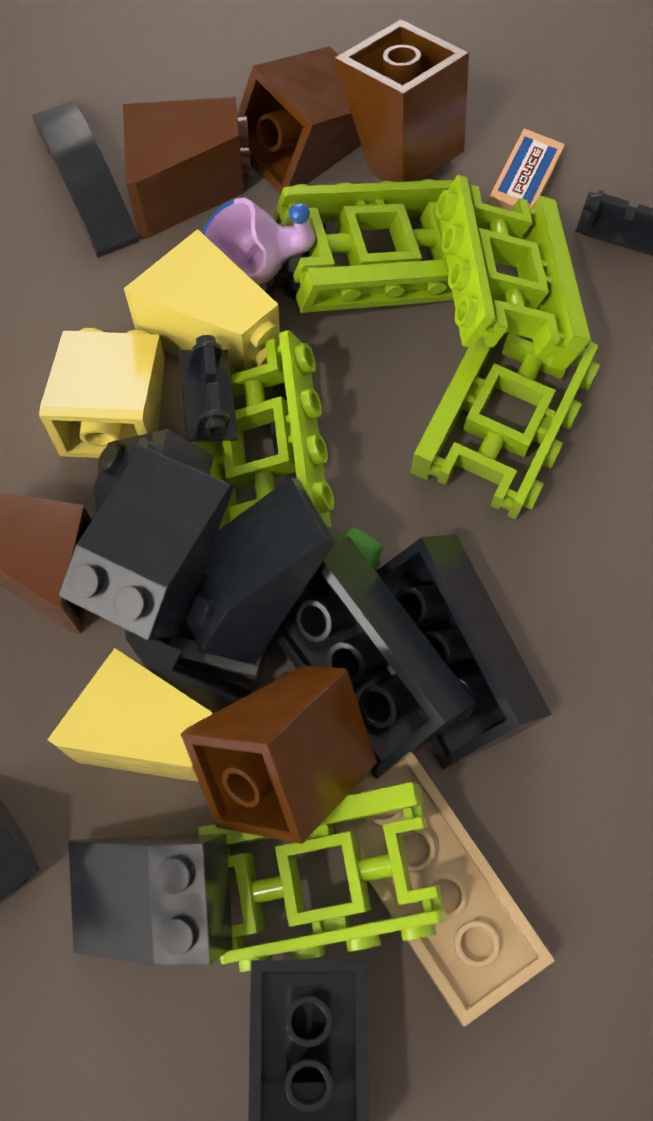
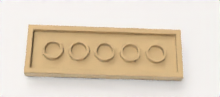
M412 753L378 779L369 771L347 796L410 782L421 785L425 804L422 809L428 828L401 833L413 890L440 885L443 907H446L448 919L435 924L436 935L408 940L407 942L460 1024L465 1027L555 960ZM399 811L333 825V829L337 834L348 831L357 832L362 859L388 854L383 824L405 820L404 812ZM393 876L368 881L391 917L424 911L422 901L404 905L398 904Z

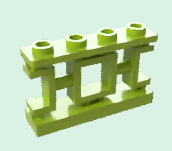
M457 175L449 189L444 190L440 194L436 205V217L440 221L442 251L446 254L449 271L448 285L453 293L455 323L459 326L462 346L473 348L480 337H482L485 346L494 348L505 332L528 337L533 340L536 357L546 358L547 365L550 368L565 371L589 343L591 337L556 200L539 196L530 209L528 201L519 198L511 211L482 203L479 187L471 184L469 186L467 177ZM495 262L516 267L519 278L498 273Z
M426 179L414 182L383 181L365 184L344 182L337 185L316 186L299 184L283 188L273 213L276 223L283 226H293L294 223L290 219L288 212L292 205L304 203L310 210L308 220L316 236L314 244L309 249L310 257L300 258L293 274L295 282L301 285L296 295L300 313L454 301L452 289L448 285L449 271L446 254L442 251L440 221L436 217L438 198L444 190L449 189L453 180L435 181L433 179ZM420 217L419 221L422 229H412L409 218ZM322 222H336L338 233L325 234ZM389 229L396 252L367 253L360 230ZM429 247L433 260L421 261L422 256L419 248ZM332 253H345L349 266L334 267L335 263Z
M505 332L503 335H506L507 338L501 354L515 359L522 364L516 373L494 363L486 380H484L480 376L494 348L485 346L484 339L480 337L475 346L468 348L449 384L414 452L410 473L428 481L430 475L438 478L437 482L446 485L455 466H458L499 485L490 504L491 507L498 510L500 507L509 510L507 516L514 520L517 519L522 506L532 510L544 485L543 482L536 480L541 466L549 469L552 468L563 445V442L555 439L560 426L567 429L571 428L582 405L581 402L574 400L578 388L581 387L588 391L600 367L599 363L592 361L599 346L594 342L590 341L588 347L584 348L572 361L571 364L576 366L577 370L557 411H554L548 407L556 390L534 380L539 370L562 380L566 370L548 367L546 358L536 357L532 342L521 338L519 335ZM494 388L537 406L524 434L481 415ZM466 410L469 413L463 430L484 440L478 452L454 442L446 459H443L440 455L462 411ZM533 440L541 445L519 491L516 492L509 488L517 470L495 460L501 448L525 457Z
M290 330L279 333L280 342H277L274 338L265 341L267 364L236 373L235 366L229 362L233 398L245 395L246 401L245 408L235 410L238 440L192 442L214 455L210 475L236 485L239 488L255 484L256 500L238 505L234 487L219 529L275 489L274 478L296 472L297 479L300 480L327 528H331L330 511L334 509V496L330 485L325 480L323 464L328 461V451L323 437L319 434L317 417L322 415V406L319 396L313 388L311 374L316 370L315 357L310 346L307 343L303 344ZM285 382L287 401L281 396L265 401V388ZM275 422L279 454L246 463L243 431Z
M410 782L346 796L303 844L290 843L276 846L275 850L280 875L259 880L256 877L253 854L242 853L230 856L229 847L269 839V837L216 828L215 824L198 827L199 835L226 834L228 869L235 868L244 923L232 925L233 949L220 957L221 964L238 961L240 972L251 971V960H272L271 955L292 951L293 960H309L327 955L325 945L346 941L347 950L356 951L381 945L379 934L401 930L403 941L436 935L435 924L448 919L446 907H443L441 887L440 885L412 889L401 833L428 828L422 809L425 804L421 785ZM399 811L404 812L405 820L383 824L388 854L362 859L356 831L334 834L333 825ZM342 846L352 902L306 911L296 855ZM393 876L399 905L422 901L424 911L351 925L350 915L372 910L366 881ZM284 898L289 927L312 922L314 933L245 946V935L266 931L261 902Z

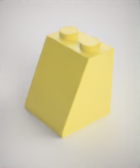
M198 229L124 288L135 330H143L150 334L160 335L163 350L179 356V350H192L199 336L212 335L216 338V343L222 346V350L228 349L229 362L235 366L236 373L268 363L265 341L274 338L277 342H280L278 303Z
M95 328L63 331L39 412V416L60 456L99 458L102 451L107 447L108 442L158 431L165 355L160 335L150 334L143 330H131L127 333H109Z
M114 648L50 735L48 741L77 763L199 782L181 733L187 727L214 713Z

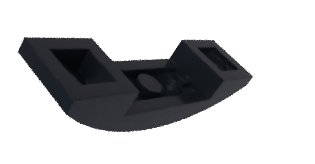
M72 100L32 115L49 154H51L76 207L81 224L97 258L138 243V235L112 174L75 102Z
M125 629L126 641L141 661L156 676L200 705L217 712L253 693L251 690L177 660L181 653L177 637L146 640ZM271 678L269 684L276 681L277 679Z

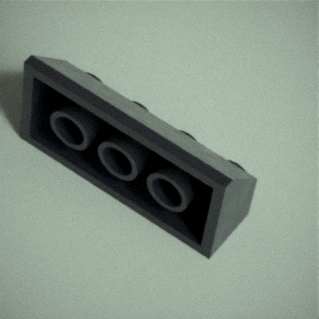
M456 534L421 537L376 571L476 703L444 731L429 741L442 770L497 745L552 715Z
M348 536L335 540L334 545L273 637L296 669L302 666H315L348 670L377 761L370 771L378 779L444 731L476 703L351 538Z

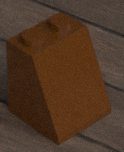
M401 19L335 57V67L371 174L383 181L414 182L421 181L465 150L469 52Z
M330 46L253 65L237 116H247L250 163L280 194L285 187L299 184L307 185L361 146L335 67V57L339 55Z
M236 96L123 104L126 185L140 239L150 238L244 193L243 175L251 174L247 116H237Z
M0 493V585L70 632L81 633L86 609L60 597L59 593L75 547L92 521L85 506Z
M302 666L187 727L181 733L216 828L301 844L308 839L377 763L348 670L343 668Z

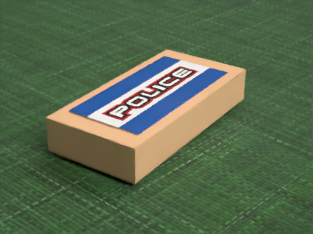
M524 128L490 194L488 205L511 211L518 199L522 198L528 201L529 208L531 209L539 196H542L562 155L565 144Z

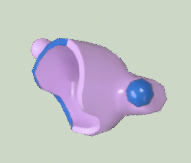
M236 198L222 205L209 219L202 232L258 286L270 281L281 269L284 262L308 251L316 240L315 233L308 220L310 210L306 204L296 203L292 205L288 215L294 225L283 226L277 224L269 214L247 198Z

